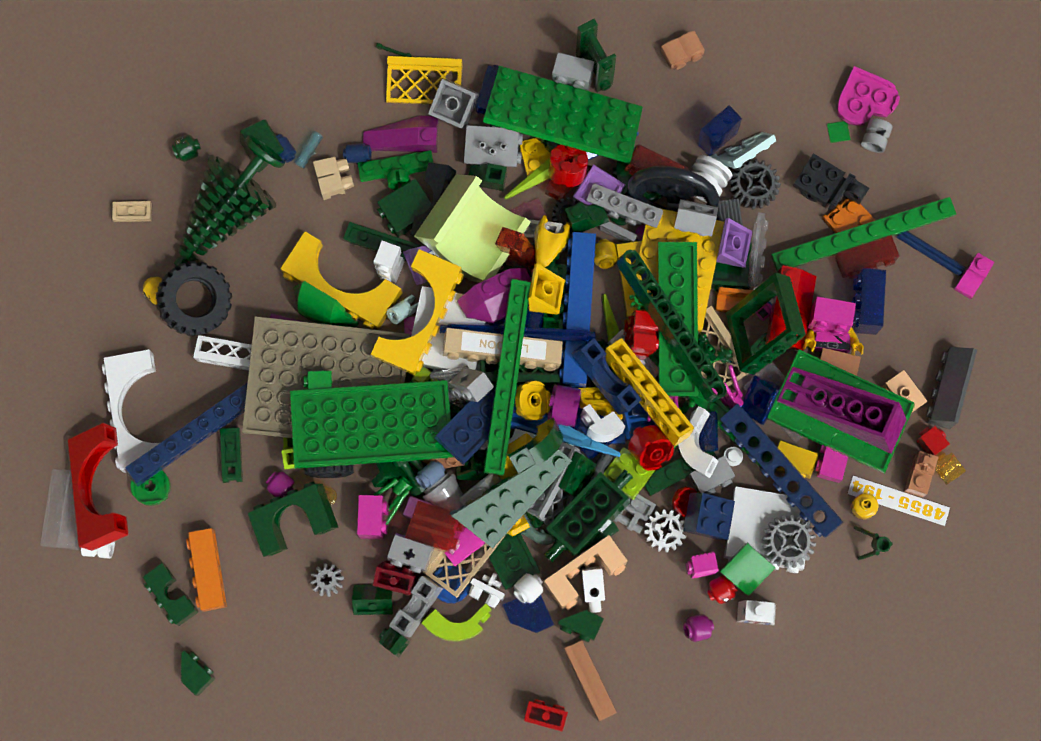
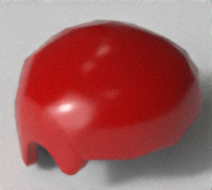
M685 486L676 490L672 498V507L680 516L686 517L690 493H697L694 488Z

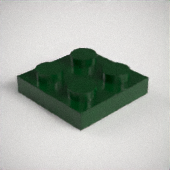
M578 452L574 453L571 459L572 462L569 464L558 486L575 498L587 486L590 478L595 473L597 465Z

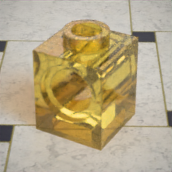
M952 452L949 455L943 453L938 457L935 471L946 485L966 472Z

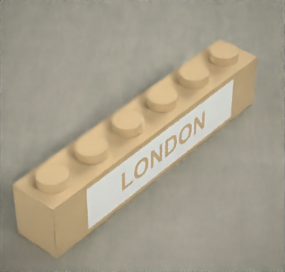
M447 328L444 336L443 356H447L448 359L452 360L465 358L470 362L486 360L488 364H497L500 359L503 334ZM523 337L520 365H525V368L529 369L542 367L547 371L558 369L561 365L563 342Z

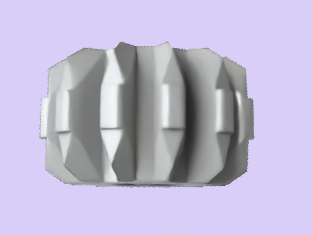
M326 563L323 564L324 570L317 566L316 569L319 573L311 574L316 580H311L310 583L313 585L317 584L313 590L315 592L320 590V596H323L326 591L327 597H331V590L338 594L336 586L343 588V585L338 583V581L344 580L343 576H338L341 570L337 569L334 571L335 565L333 564L329 570ZM327 575L329 578L332 579L331 582L329 581V585H326V583L323 582V579H326L325 576Z

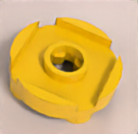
M529 381L517 387L515 404L516 413L527 420H540L545 413L549 412L551 408L549 406L551 394L549 391H546L543 383ZM532 396L533 399H536V403H533V405L531 403Z

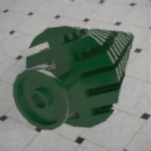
M251 135L247 136L245 143L256 155L244 171H241L239 168L237 170L229 162L226 164L224 159L218 156L215 159L213 155H209L207 164L210 169L207 166L205 167L203 174L205 178L204 180L201 179L199 184L201 189L197 190L196 193L198 200H194L192 207L196 215L191 211L189 216L191 224L187 223L185 227L186 232L191 236L183 234L182 242L187 248L183 245L179 246L178 252L180 257L175 260V266L187 263L188 261H196L198 259L196 254L203 256L208 253L207 248L214 249L218 246V241H221V243L226 241L228 238L226 233L229 236H233L237 233V229L242 230L247 226V223H252L259 215L262 217L267 214V208L269 211L276 208V202L266 190L262 191L260 185L252 178L264 162L276 168H282L285 165V161L280 155Z

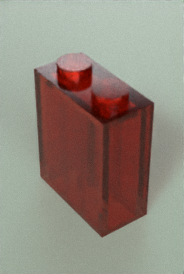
M418 501L405 538L453 555L454 551H457L459 548V536L465 530V526L451 516L450 510Z

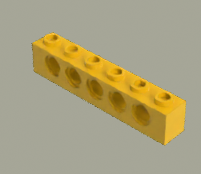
M621 338L608 346L605 350L607 364L621 381L632 386L642 399L639 402L674 447L690 437L694 430L693 425Z

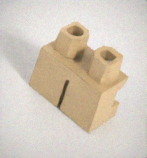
M335 157L313 162L324 200L330 199L331 196L336 194H345L346 189L354 187L351 175L345 177L340 175L341 172L350 170L347 159L336 160Z

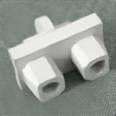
M493 573L492 577L484 574L482 580L486 581L488 585L475 578L471 581L472 586L469 596L478 600L483 591L488 593L489 596L485 604L492 608H495L500 600L503 601L505 594L492 588V586L500 588L502 584L496 580L497 574Z

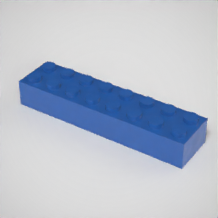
M573 232V238H569L568 255H571V257H567V273H570V275H566L565 291H569V294L565 293L564 310H568V312H564L563 328H566V331H562V347H565V350H562L561 365H564V369H560L559 384L578 389L586 388L587 373L571 353L589 340L596 234Z

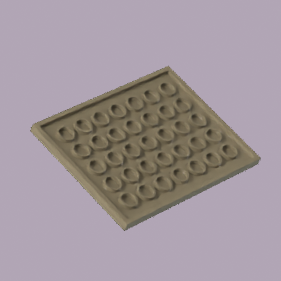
M255 317L242 433L293 438L290 391L308 390L304 388V376H307L308 371H332V388L405 383V371L373 358L371 352L378 337L389 340H402L409 338L410 334Z

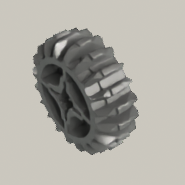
M749 159L746 164L742 163L743 165L740 168L734 169L735 173H732L731 177L733 180L729 182V185L733 186L730 188V192L735 193L733 195L734 199L740 198L739 204L745 202V208L751 204L752 209H755L756 205L761 209L764 204L769 206L770 200L774 201L776 199L775 195L779 194L777 188H780L781 184L777 181H779L780 176H774L777 170H770L772 165L768 164L765 166L764 160L759 164L758 159H755L754 163ZM749 172H758L759 174L752 175ZM764 177L769 181L770 190L763 183ZM740 178L743 179L744 183L747 185V189L745 192L743 191L740 185ZM759 180L758 186L756 185L751 188L752 182L754 184V182ZM757 193V194H759L760 196L755 197V196H751V194Z

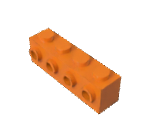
M210 528L189 532V538L186 539L188 550H191L192 553L189 561L191 569H194L195 572L192 580L194 588H197L198 596L195 597L197 608L204 612L226 608L227 602L215 530Z

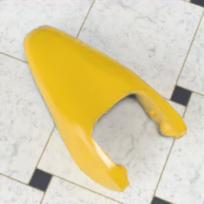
M543 215L534 232L536 264L544 268L566 246L570 236V223L568 222L563 226L564 231L562 233L555 234L549 232L544 225L548 222L546 215Z

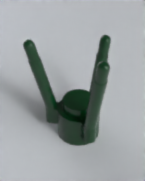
M854 526L855 530L873 538L871 542L873 551L859 556L858 560L879 555L880 552H887L893 545L887 537L879 536L877 533Z

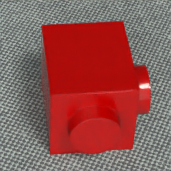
M936 426L931 429L926 427L919 433L921 437L916 440L926 453L934 456L950 445L944 431Z

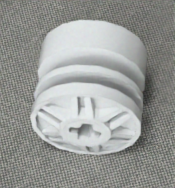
M699 155L696 163L692 166V172L703 176L712 183L720 197L722 193L721 188H725L728 184L727 182L732 177L731 171L718 160L706 155ZM694 196L697 199L707 203L704 197Z

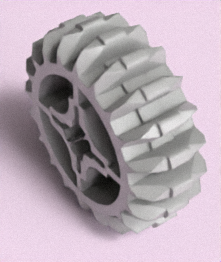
M782 515V522L776 517L774 519L775 524L770 522L768 524L770 529L764 530V533L769 536L762 537L763 541H768L762 547L770 549L765 555L768 556L772 553L773 557L770 561L773 562L777 558V566H780L782 562H784L785 568L789 567L790 562L793 568L797 567V562L802 566L804 564L803 559L810 560L807 553H814V550L809 547L816 546L815 542H810V540L816 538L815 535H809L812 527L805 528L808 522L800 524L801 517L794 521V516L790 515L787 521L786 516ZM791 526L796 528L793 533H787L779 528ZM775 533L781 541L778 550H776L773 541ZM800 533L803 535L804 538L803 550L800 548L801 546L797 541V538L800 535ZM793 535H795L791 542L793 546H791L790 544L789 546L787 545L785 548H783L787 541L785 537H787L788 539L789 537L791 538ZM789 549L797 552L799 555L796 557H786L782 553Z

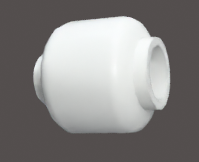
M525 574L514 584V594L522 603H532L543 592L541 585L543 582L536 574Z

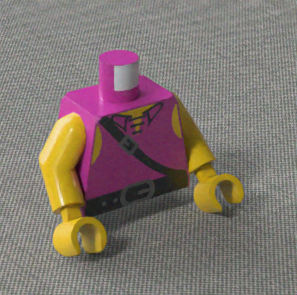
M852 327L843 336H834L832 332L827 331L817 333L810 328L806 333L803 350L806 347H810L811 352H821L823 348L848 354L852 348L851 355L854 356L855 351H859L863 355L864 346L859 342Z

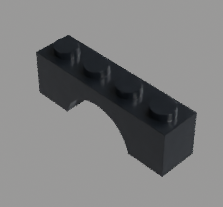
M428 163L424 181L433 190V200L427 211L415 216L410 234L413 237L455 177L456 170L451 166Z

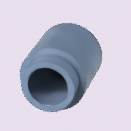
M431 461L418 472L415 479L423 489L430 488L445 476V468L440 462Z

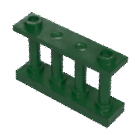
M594 18L577 27L576 57L594 61V74L596 75L595 90L599 92L600 90H608L613 84L616 55L614 53L607 57L597 39L598 24Z

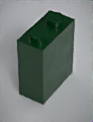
M414 179L377 201L379 208L376 210L382 219L386 218L388 221L386 225L391 234L395 233L397 237H400L412 230L415 216L427 211L431 202L417 180Z

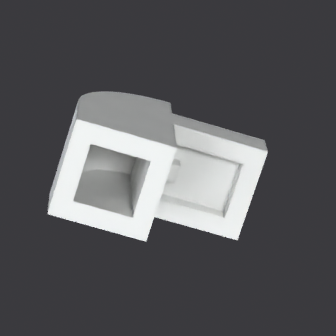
M590 404L583 408L581 418L586 426H590L586 435L592 440L609 442L623 433L625 425L614 411L601 419Z

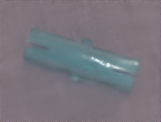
M315 131L312 132L307 143L301 147L302 151L296 161H294L297 166L305 168L311 156L315 155V150L323 136Z

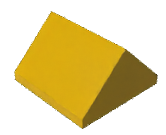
M534 264L528 298L529 311L559 314L565 279L539 264Z

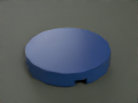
M458 565L448 566L449 576L459 575ZM440 567L434 576L437 578L446 577L445 567ZM462 568V574H468V573ZM460 578L449 580L450 588L455 592L460 586ZM471 581L458 598L444 588L437 598L445 603H458L468 595Z

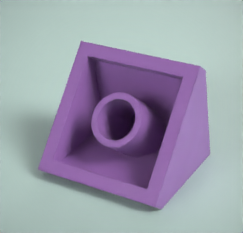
M726 218L716 262L745 267L752 231Z

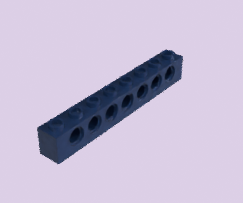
M248 382L126 466L125 471L137 487L243 414Z
M736 404L720 419L723 422L721 425L728 434L730 432L736 437L734 441L741 449L745 447L748 450L747 456L754 463L757 461L762 466L760 471L767 478L771 476L775 481L773 483L774 487L780 493L782 491L785 492L788 496L786 500L793 508L797 506L800 509L799 515L805 522L810 521L814 525L812 530L819 537L823 535L824 538H827L844 523L741 405ZM739 423L746 424V430L743 433L737 431ZM753 437L759 439V445L755 448L750 446V440ZM765 452L772 454L770 462L766 463L763 461L762 457ZM783 466L785 468L784 476L777 477L776 469ZM792 481L798 483V490L795 492H791L788 488L789 483ZM804 496H809L812 500L809 507L802 505L801 501ZM817 511H823L825 514V519L822 522L815 520V513Z

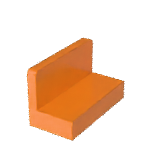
M719 287L716 311H729L753 290Z

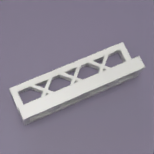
M198 335L193 358L197 362L249 371L250 349L252 345ZM202 341L210 342L213 346L207 352L200 351ZM223 345H228L232 351L226 355H221L218 349ZM242 348H246L250 353L244 359L239 358L236 353Z

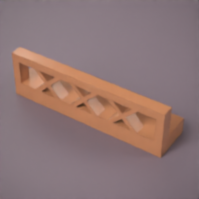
M583 641L564 648L598 721L617 713Z

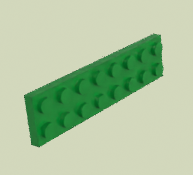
M658 242V284L698 343L697 242ZM658 306L659 311L663 313V309ZM669 323V326L674 329V326ZM659 330V385L669 397H698L697 386ZM680 339V343L685 346L684 341ZM691 355L692 361L696 362L695 358Z

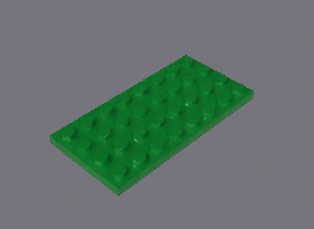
M499 66L483 122L630 164L643 106Z
M447 380L290 391L295 469L453 458V455L435 439V436L451 421Z

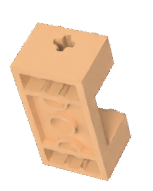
M610 535L544 580V585L562 610L564 608L569 610L575 606L579 597L567 577L569 579L574 578L580 573L579 569L585 566L588 568L595 563L596 557L609 576L612 574L617 576L625 570L627 559Z

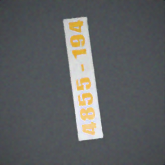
M856 476L852 477L848 491L849 495L855 497L862 493L872 494L880 505L945 526L950 507Z

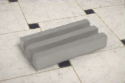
M607 222L600 225V231L625 243L636 242L637 240L636 234L616 224Z

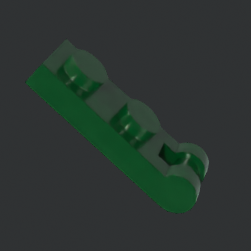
M220 429L223 483L235 480L236 482H243L241 429ZM235 467V473H229V468Z

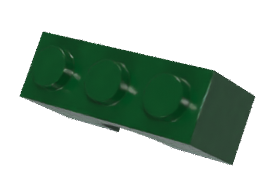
M161 563L143 576V579L146 581L143 583L149 593L153 591L157 597L154 599L161 609L164 607L168 613L165 616L172 625L175 623L181 626L199 612L186 595L177 600L169 598L168 589L177 580L165 564Z

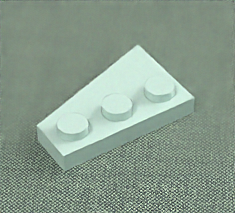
M761 132L742 141L741 146L726 148V153L719 156L713 154L710 157L727 167L739 168L743 165L742 163L756 157L757 153L768 149L771 144L776 142L775 135Z

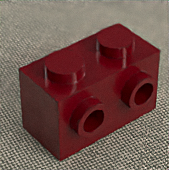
M391 561L381 562L376 567L373 586L406 595L412 594L411 591L417 584L419 573L410 571V567L406 565L403 567L390 564Z

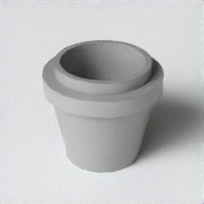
M448 472L432 487H427L423 496L426 502L429 501L446 518L451 516V511L454 509L458 510L463 506L459 501L463 493L456 481L457 477L454 473L450 475Z

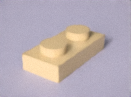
M151 201L113 202L112 220L114 222L151 221L152 203Z

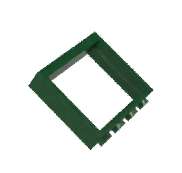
M775 272L725 313L741 372L753 375L757 372L759 373L761 369L772 363L774 359L785 353L787 349L806 335L791 279L789 276ZM777 295L786 330L752 355L744 321Z

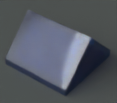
M754 375L743 399L744 404L742 408L752 419L764 425L768 420V415L782 386Z

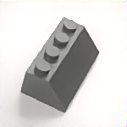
M950 347L946 352L942 353L940 362L943 365L936 375L935 380L938 381V384L932 390L931 399H933V403L926 412V417H929L927 423L950 430L959 422L977 349Z

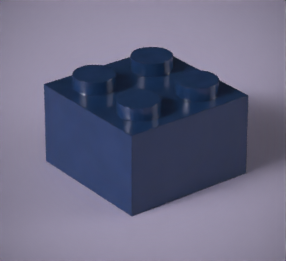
M690 493L683 531L712 539L729 540L735 501L705 493Z

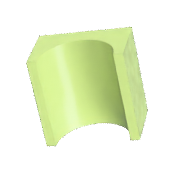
M456 174L414 237L441 259L460 266L462 274H464L467 280L481 283L497 274L531 222L526 217H521L508 211L487 196L479 187L482 180L477 176Z

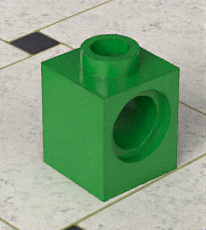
M308 371L307 376H304V388L308 390L332 388V371Z

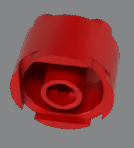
M562 144L555 147L551 151L549 176L551 180L557 185L563 184L566 187H575L581 184L587 172L588 155L586 151Z
M650 425L643 428L638 427L633 431L628 451L645 470L652 471L662 467L661 464L665 460L668 462L671 459L674 446L657 425Z

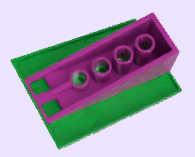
M798 350L768 415V419L885 474L915 403L802 350Z

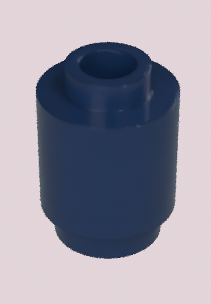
M279 134L276 137L284 149L280 156L286 163H289L295 158L296 150L287 137Z
M365 143L347 144L346 148L343 149V157L347 159L348 163L367 162V160L372 158L371 146Z

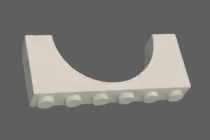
M150 350L105 357V364H102L103 374L107 377L105 390L110 398V401H107L109 412H112L110 426L115 427L117 431L118 446L114 447L118 453V457H115L116 466L124 473H126V466L159 444L144 442L133 437L127 430L122 417L123 400L129 388L141 377L156 372L154 355Z

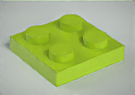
M623 447L620 451V457H616L604 475L610 481H614L624 469L627 470L628 474L630 473L633 476V479L626 484L622 492L634 500L655 470H645L631 453Z

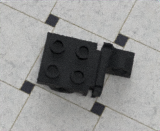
M814 153L793 185L801 190V194L808 200L813 202L819 201L824 207L827 203L830 204L829 210H834L843 195L860 204L869 190V187L860 183L855 178V175L850 173L847 178H844L846 172Z

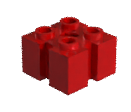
M635 310L631 316L624 320V342L639 360H645L658 349L659 339L655 334L659 329L648 312Z

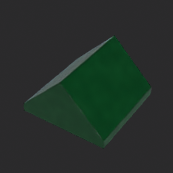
M262 120L240 131V143L250 160L256 154L245 143L248 135L259 139L278 155L284 151L266 120ZM264 162L257 172H261L269 164Z

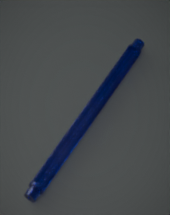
M451 323L440 325V333H445L447 328L503 334L504 326ZM525 327L523 337L586 342L595 338L596 332L575 329Z

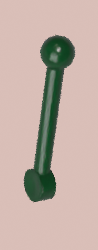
M376 43L375 47L377 49H383L403 57H412L410 53H403L383 46L381 43Z

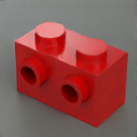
M534 699L533 702L529 701L524 722L563 732L568 712L564 711L565 707L553 704V707L545 706L546 702Z

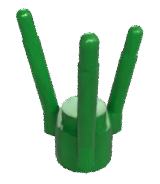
M403 476L399 480L394 478L389 484L373 494L378 496L394 486L393 491L397 496L389 506V512L391 511L386 520V525L389 524L401 503L413 488V485Z

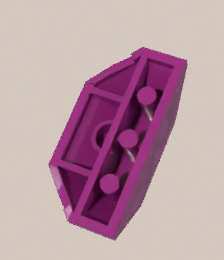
M526 268L508 269L472 287L457 300L465 317L494 323L506 316L511 279L532 281Z

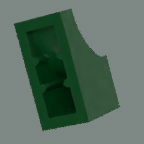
M581 202L565 209L566 219L570 223L572 233H582L609 222L604 208L597 205L587 206Z
M391 627L389 629L385 628L378 637L381 639L378 643L398 658L410 644L408 639Z

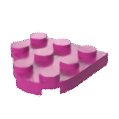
M854 66L838 100L837 115L848 124L863 126L873 115L888 117L889 114L893 113L899 104L900 95H898L896 86L890 81Z

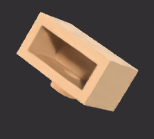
M904 370L882 386L884 389L914 402L915 406L911 413L927 402L926 398Z

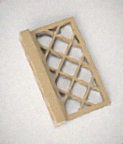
M710 306L706 309L705 314L708 328L707 330H702V332L706 333L707 337L709 334L717 335L719 338L718 345L713 346L716 349L715 356H718L717 350L720 349V343L732 350V360L735 364L730 362L724 363V365H727L725 376L719 375L721 378H724L723 382H726V379H730L726 383L729 387L733 384L732 377L727 376L728 366L731 364L738 369L739 366L731 335L713 307ZM716 361L713 363V367L715 369L716 363H723L721 361ZM741 372V374L738 375L736 379L737 381H739L743 377L748 376L750 374Z
M503 538L494 548L490 547L487 550L489 545L486 543L481 546L484 547L485 551L482 558L474 559L473 552L471 559L460 562L458 564L459 575L449 576L448 566H452L453 563H447L446 554L437 544L434 547L427 571L422 572L458 598ZM472 563L473 570L468 574H462L461 564ZM445 567L446 577L437 578L433 573L437 568ZM460 578V586L455 592L450 588L449 580Z

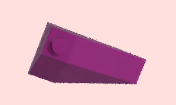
M417 116L364 131L363 143L370 145L371 151L424 152L431 150L432 153H437L439 119L434 116Z

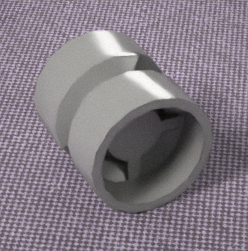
M870 119L866 129L867 133H865L861 143L862 147L871 152L883 153L893 126L882 119Z

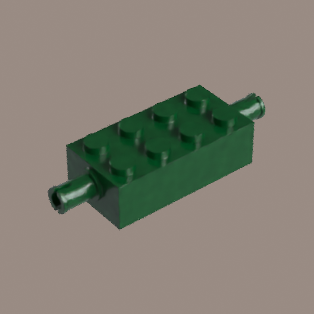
M624 469L614 481H610L603 473L599 472L546 528L547 532L555 539V543L543 555L552 563L564 550H567L574 558L580 556L630 504L629 497L622 492V489L633 479V476Z

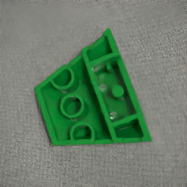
M306 281L295 285L293 288L298 313L313 323L353 328L358 326L359 323L353 320L349 313L345 312L346 309L336 299Z

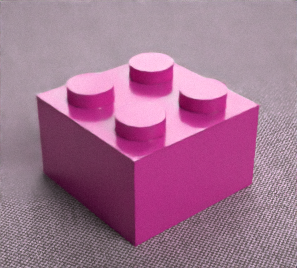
M817 296L811 306L808 328L813 329L812 331L817 333L827 331L832 332L834 336L846 335L853 326L856 303Z
M359 495L357 535L360 539L384 540V535H388L385 515H389V504H387L383 496Z

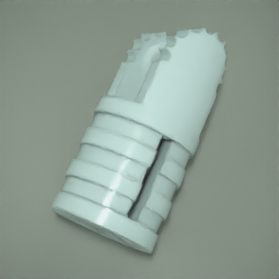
M410 295L392 308H389L387 310L389 320L394 324H398L417 312L418 303L410 306L415 297Z

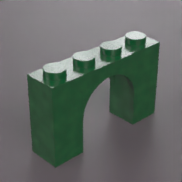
M310 482L305 484L304 489L300 491L298 489L287 492L286 497H275L270 500V504H259L253 507V511L247 513L263 557L273 556L288 549L281 532L280 519L283 512L292 505H297L305 511L314 535H322L339 528L323 484Z

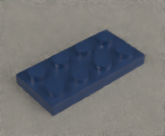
M493 389L478 402L470 401L435 436V439L462 465L488 440L495 394Z

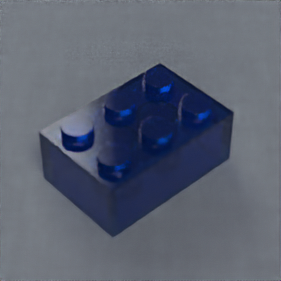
M863 268L853 281V290H856V296L853 297L852 303H856L852 327H854L855 333L877 335L883 327L886 270Z

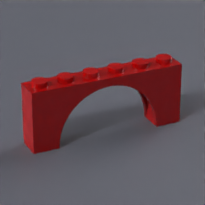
M101 423L68 439L79 547L91 551L129 535L126 516L114 512L101 515L95 508L92 500L91 488L96 468L103 457L111 449L118 446L116 428L105 423Z

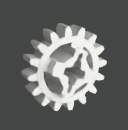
M663 509L661 515L656 511L655 518L649 517L651 523L645 524L649 530L644 531V534L649 535L646 541L653 542L652 548L658 546L659 552L662 548H665V552L668 553L670 547L675 551L676 544L679 546L683 544L680 539L686 538L682 534L684 532L682 525L685 521L678 520L679 514L673 516L672 510L669 514H666L665 509ZM666 518L665 522L661 524L655 523L660 519ZM672 521L675 522V524L678 527V530L674 529ZM668 523V531L671 533H667L663 539V531L660 529H664ZM653 532L657 533L659 541L655 539ZM670 538L676 539L672 543L665 544L666 540Z

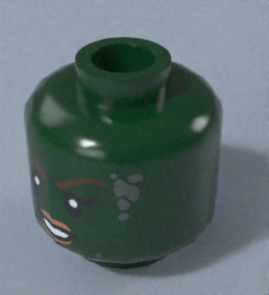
M188 134L176 138L172 149L176 159L185 162L197 158L199 155L198 150L201 149L198 139H193Z

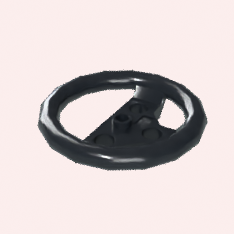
M652 166L637 171L628 181L627 191L631 198L669 211L678 212L680 199L687 201L688 198L693 196L704 197L707 202L705 205L718 207L720 200L719 194L712 183L703 176L687 169L672 166ZM647 191L661 194L667 198V207L650 201L643 194Z

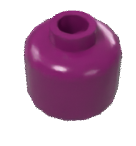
M275 471L266 481V489L274 497L281 496V498L287 496V492L294 490L295 481L285 472L280 471L277 473Z
M705 614L688 617L686 623L683 624L684 634L686 638L693 642L709 639L714 630L713 621Z

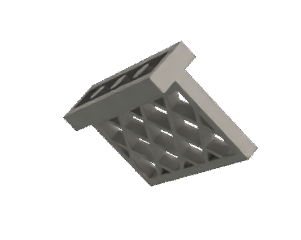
M564 442L559 447L570 459H572L575 452L580 453L577 447ZM568 466L526 511L548 526L554 521V516L559 515L575 499V497L567 492L563 494V490L558 487ZM567 498V502L563 506V499ZM558 503V509L554 511L553 504Z

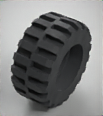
M190 261L189 263H182L176 266L163 277L156 293V307L160 311L161 319L166 321L169 328L175 329L177 333L187 334V336L203 335L219 327L226 320L228 311L231 310L232 306L230 303L232 293L229 291L230 284L229 282L226 283L222 272L219 273L216 271L217 268L214 266L210 267L207 263ZM189 281H198L208 288L212 297V303L205 314L192 317L184 314L179 309L176 302V294L182 284Z

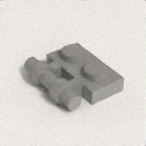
M638 494L634 500L629 498L630 504L624 509L634 515L632 520L622 515V511L613 521L616 523L619 521L627 526L628 530H634L640 534L643 527L637 524L638 520L641 519L647 522L656 504Z

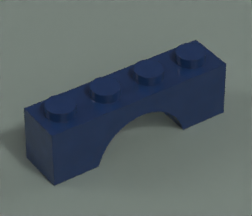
M595 338L584 342L571 353L618 415L629 412L642 400L630 384L624 383L612 373L606 363V352Z

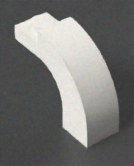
M698 406L690 416V423L693 425L694 430L690 437L678 445L684 460L697 472L710 478L719 461L703 452L700 448L699 435L710 413Z

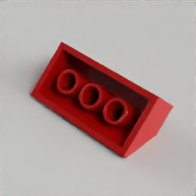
M782 265L778 273L789 276L791 279L804 330L807 333L817 276L799 268ZM777 295L773 298L765 344H768L786 330ZM806 335L789 349L803 351Z

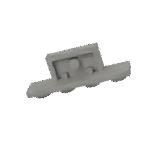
M593 184L587 198L588 202L604 208L608 212V216L614 219L621 217L625 219L626 223L633 226L644 223L657 228L663 215L662 209L597 184Z

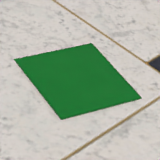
M842 121L827 124L831 143L851 140L848 123Z

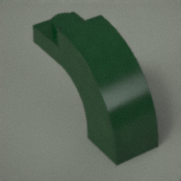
M554 418L537 426L538 432L530 442L508 454L518 474L534 464L539 466L549 459L561 446L563 433Z

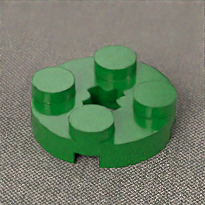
M162 470L138 487L131 480L132 495L144 505H158L168 498L171 482L167 474ZM149 481H152L153 484H156V487L153 488V491H150L148 488H146V485H149Z

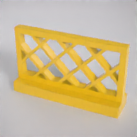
M388 56L386 102L432 104L433 100H430L426 94L432 88L437 91L436 85L442 79H446L445 77L450 72H458V79L455 83L461 85L462 59ZM392 70H400L404 76L396 82L392 78ZM413 71H419L422 77L414 83L408 75ZM432 71H436L441 76L435 83H432L427 77ZM407 77L413 85L407 91H404L398 84ZM424 78L431 84L425 92L417 86ZM397 86L403 94L399 98H391V91ZM414 87L421 93L417 99H411L408 95Z

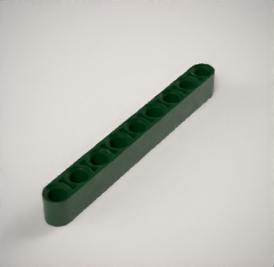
M627 250L617 260V266L703 397L709 402H715L724 397L727 388L640 255L635 250ZM626 258L631 261V264L626 261ZM636 274L640 275L642 280H639ZM647 290L652 293L653 297L648 294ZM658 306L663 309V313L659 311ZM669 323L674 326V329L669 326ZM680 339L684 341L685 346L680 343ZM691 355L695 358L696 362L692 361ZM701 372L706 374V379L702 376ZM712 388L717 391V395L713 393Z

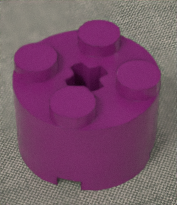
M554 385L549 406L551 409L548 414V420L554 418L558 425L575 427L581 389Z

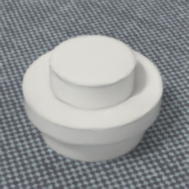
M730 447L724 452V456L730 466H737L743 460V453L737 447Z

